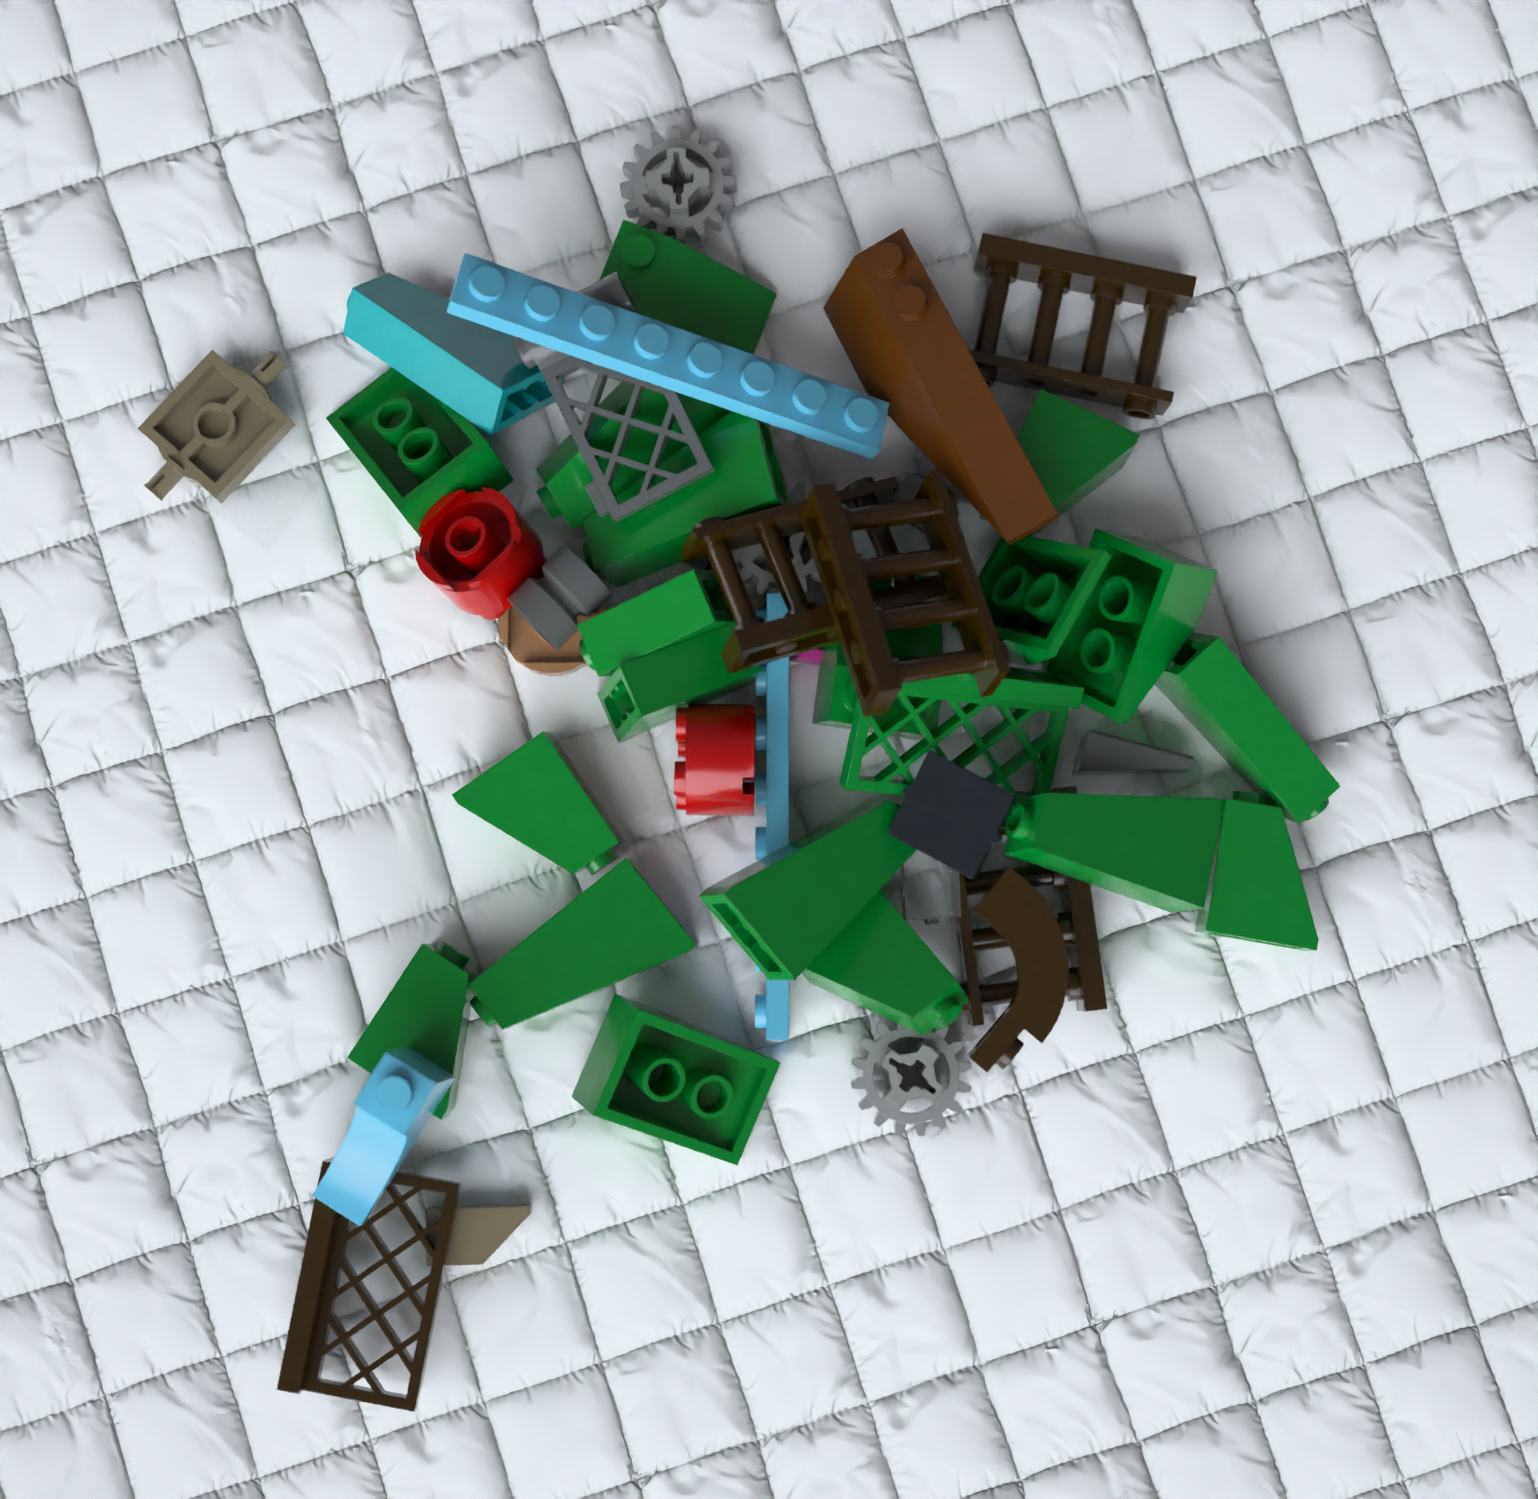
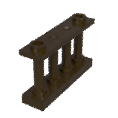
M982 233L973 271L984 273V276L989 281L975 348L969 351L988 386H994L995 382L1039 391L1043 389L1058 395L1122 407V412L1125 415L1138 419H1153L1155 415L1163 416L1171 405L1174 395L1173 391L1155 388L1168 319L1175 312L1183 313L1193 298L1197 277ZM1016 279L1036 283L1038 289L1042 290L1027 361L995 355L1009 286L1015 283ZM1069 290L1090 294L1091 300L1095 301L1080 372L1048 366L1063 294L1069 293ZM1122 301L1143 305L1144 311L1148 312L1134 383L1102 377L1115 308Z
M940 469L929 470L914 500L851 509L846 504H841L835 483L815 485L812 487L800 513L801 522L864 717L885 714L904 683L973 672L981 697L992 696L1010 671L1008 647L1005 641L998 637L957 519L958 509L955 495L951 490H947ZM921 522L930 549L865 558L863 554L857 553L852 538V531ZM938 571L947 599L882 609L879 604H874L868 582ZM955 621L965 649L898 660L896 656H891L885 632Z
M896 476L875 481L873 477H865L852 482L844 490L837 492L841 504H846L849 509L887 504L897 491L899 483ZM807 499L724 520L721 516L704 519L691 529L680 552L684 563L709 557L736 623L732 634L720 653L728 674L840 642L829 606L825 605L817 608L815 603H809L782 537L805 532L800 513ZM889 526L866 529L877 557L900 553ZM760 543L788 610L784 617L767 622L764 617H757L731 553L733 550ZM938 574L917 580L915 575L888 578L889 584L885 589L871 593L874 604H879L882 609L942 600L946 595Z
M1077 786L1054 788L1050 791V793L1078 794ZM1006 820L999 832L1002 836L1007 835L1005 832ZM1038 865L1012 868L1034 888L1051 886L1053 891L1061 890L1064 912L1056 913V919L1062 930L1065 943L1069 946L1071 967L1069 968L1066 993L1068 1002L1076 1001L1077 1011L1087 1012L1107 1009L1090 884ZM947 866L962 981H958L968 998V1001L961 1006L962 1010L959 1015L967 1014L968 1025H984L982 1007L1010 1003L1015 992L1017 980L979 984L975 951L1009 946L1003 937L992 927L971 928L967 896L985 894L1005 869L979 872L976 879L972 880Z

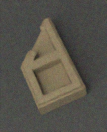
M531 1204L457 1206L445 1266L483 1265L532 1213ZM443 1207L426 1208V1228L441 1218ZM439 1227L427 1234L434 1246H436ZM426 1251V1266H432L433 1260Z

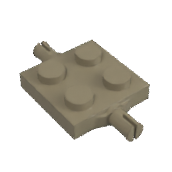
M211 350L138 427V430L158 447L162 458L166 461L144 486L159 500L163 501V498L184 477L188 481L201 485L222 504L296 425L288 415L273 403L266 390L288 366L270 350L269 354L248 374L246 371L230 366L215 351Z

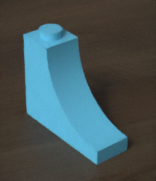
M409 1047L385 1052L353 1103L357 1107L352 1124L335 1158L312 1196L357 1225L362 1226L456 1076Z

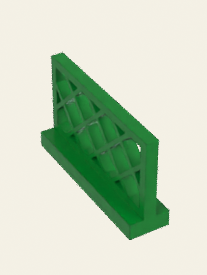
M890 652L891 656H896L898 660L923 657ZM1009 667L1010 671L992 696L981 697L973 672L904 683L896 696L904 709L880 727L872 716H863L857 697L839 785L845 790L903 795V789L906 786H911L914 781L907 767L930 749L947 758L938 743L960 726H963L974 744L952 760L954 763L966 767L982 755L992 771L985 779L996 785L1000 784L1002 788L1017 795L1016 799L1041 793H1050L1069 708L1080 709L1084 687L1061 673ZM907 696L918 698L911 703ZM936 700H946L954 715L930 733L920 718L919 713ZM958 702H964L968 704L961 708ZM987 705L996 706L1004 720L983 737H980L969 719ZM1008 708H1017L1018 710L1011 713ZM1037 711L1050 712L1046 731L1030 743L1019 725ZM912 720L923 739L899 757L887 738ZM870 728L872 733L869 736H867L868 730ZM1012 731L1023 749L999 767L988 749ZM880 744L892 763L874 777L859 775L863 756ZM1028 761H1031L1037 770L1032 792L1015 791L1007 778ZM900 773L904 780L893 778Z

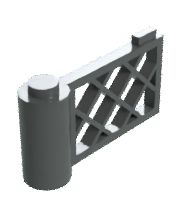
M617 271L577 292L640 314L631 293ZM519 337L513 339L525 365L529 369L538 366L594 480L585 485V488L600 517L610 513L612 519L618 522L716 471L677 392L603 366L592 364L591 362ZM579 369L598 374L588 404L570 399L560 379ZM608 377L634 385L625 416L598 407ZM644 389L665 395L669 403L662 427L634 419ZM574 408L585 411L582 423ZM595 415L622 423L612 453L593 448L588 439ZM675 418L683 434L671 431ZM632 426L659 435L649 465L622 457ZM668 438L689 444L698 462L678 474L659 469ZM598 457L609 460L606 472H604ZM619 464L646 472L640 493L620 504L612 488ZM656 476L667 479L653 486Z

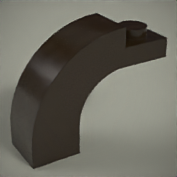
M1007 867L971 910L1007 942L1013 953L1017 968L1016 988L1009 1005L968 1053L969 1058L987 1073L994 1064L1003 1070L1012 1061L1024 1045L1017 1038L1024 1029L1040 1043L1045 1041L1059 1018L1068 987L1069 965L1067 948L1056 916L1040 893L1011 867Z

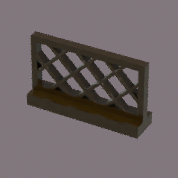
M335 1157L322 1161L318 1185ZM397 1171L386 1188L394 1202L371 1218H368L362 1226H358L350 1231L351 1220L315 1198L277 1390L295 1394L309 1391L412 1412L418 1409L461 1188L460 1182ZM394 1184L414 1188L401 1195ZM422 1189L445 1193L441 1218L423 1229L406 1203V1200ZM398 1207L416 1235L391 1252L373 1226V1223ZM439 1227L436 1246H434L427 1234ZM365 1230L383 1258L358 1275L346 1258L345 1252L347 1242ZM420 1240L433 1261L430 1274L415 1285H412L394 1257ZM387 1263L405 1292L382 1308H379L363 1284L362 1279ZM343 1270V1272L349 1279V1282H347L339 1288L341 1273ZM428 1283L425 1302H423L417 1290ZM353 1286L372 1315L349 1331H346L334 1313L336 1298ZM409 1297L422 1318L419 1331L402 1342L384 1316V1313ZM375 1320L393 1346V1349L368 1365L351 1339V1336ZM332 1327L338 1338L327 1345L330 1328ZM417 1340L413 1359L406 1347ZM342 1343L360 1372L344 1383L322 1379L321 1373L325 1354ZM398 1354L410 1372L407 1395L385 1391L373 1372L374 1369ZM364 1377L371 1388L353 1384Z

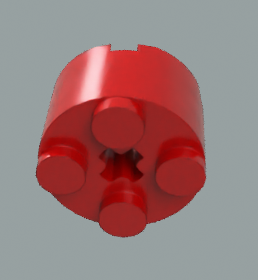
M480 487L483 491L467 493L464 489L453 491L437 501L428 510L420 523L418 533L422 537L419 552L415 549L417 564L422 573L458 608L470 614L480 615L484 619H497L506 610L513 607L506 598L528 577L540 580L544 576L542 566L547 559L544 556L541 539L534 528L500 492Z
M688 704L687 708H676L675 737L676 741H678V757H686L685 761H675L674 764L676 809L686 810L687 815L754 816L755 704Z

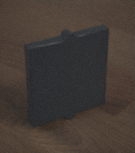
M929 750L912 785L906 786L903 789L905 799L887 834L964 876L975 880L993 844H998L1002 840V835L999 832L1017 795Z

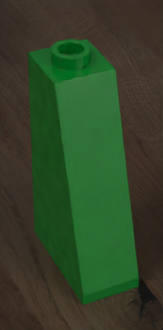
M681 325L677 327L679 329L685 330ZM621 382L598 407L625 416L634 385ZM644 389L634 419L662 427L669 407L665 395ZM678 393L698 435L731 412L730 410ZM595 415L588 435L592 447L612 453L622 423ZM675 418L671 431L683 434ZM632 426L622 457L649 465L659 435ZM570 434L536 469L545 485L538 489L536 493L552 520L562 515L571 530L582 525L586 518L596 512V508L585 488V485L594 480L572 434ZM668 438L660 464L687 444ZM598 457L604 472H606L609 460ZM619 464L612 484L616 496L645 476L646 472Z
M731 411L699 435L716 471L618 522L612 519L610 513L600 517L597 511L583 521L587 542L583 543L582 550L588 567L595 574L599 573L617 588L681 563L683 560L680 552L691 529L704 519L721 516L724 520L790 504L791 501L770 424ZM687 444L659 465V469L678 474L698 462L689 444ZM645 476L617 495L620 504L640 493ZM656 476L653 486L667 479Z
M1192 632L1155 685L1255 793L1266 796V804L1268 806L1282 808L1285 819L1300 824L1319 815L1328 806V798L1341 787L1220 636Z
M1041 793L1015 800V804L1007 816L1005 832L1008 836L1004 854L1171 913L1203 909L1205 907L1225 801L1217 798Z
M892 800L864 803L706 888L699 897L768 980H796L917 849L887 834L901 807Z
M624 858L468 984V987L475 994V997L469 1003L489 1027L497 1022L502 1029H507L687 954L698 945L630 860Z

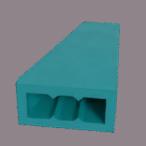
M386 273L352 288L346 304L348 311L343 334L489 435H493L556 402L539 367L535 366L529 369L523 362L513 339L517 338L516 336L446 313L449 299L391 273ZM565 377L560 379L562 385L564 383Z

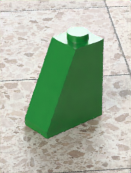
M1040 389L1017 436V440L1060 517L1123 468L1140 435L1048 391ZM1051 523L1043 526L1042 528L1034 531L1033 533L1027 536L1034 537Z
M693 569L578 624L577 627L582 637L579 643L581 654L587 665L592 670H596L598 677L611 676L620 664L721 628L735 621L713 570Z
M735 622L620 664L597 695L618 743L675 719L676 708H687L688 704H708L749 685L762 672L760 665L728 674L720 653L732 634L733 628L736 626Z
M541 732L452 794L458 805L572 874L581 872L585 868H587L591 875L601 871L619 858L614 848L625 841L551 732Z
M1233 791L1232 799L1225 798L1222 800L1225 802L1205 907L1198 909L1195 932L1301 951H1316L1319 939L1282 808L1265 805L1266 796Z
M880 890L802 972L809 983L924 1036L934 1028L942 1029L952 1023L960 1014L961 1006L968 1001L958 981Z
M443 940L437 948L432 944L422 943L347 1057L372 1074L385 1052L409 1047L456 1076L433 1113L440 1120L449 1117L456 1105L471 1012L469 1001L473 998V992L468 987V984L475 980L477 975L465 967L470 958Z

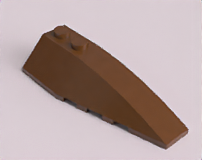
M903 228L855 255L823 309L866 393L869 396L889 402L887 415L895 422L897 427L910 441L914 442L937 469L941 470L943 476L947 477L962 493L964 498L1009 545L1060 518Z

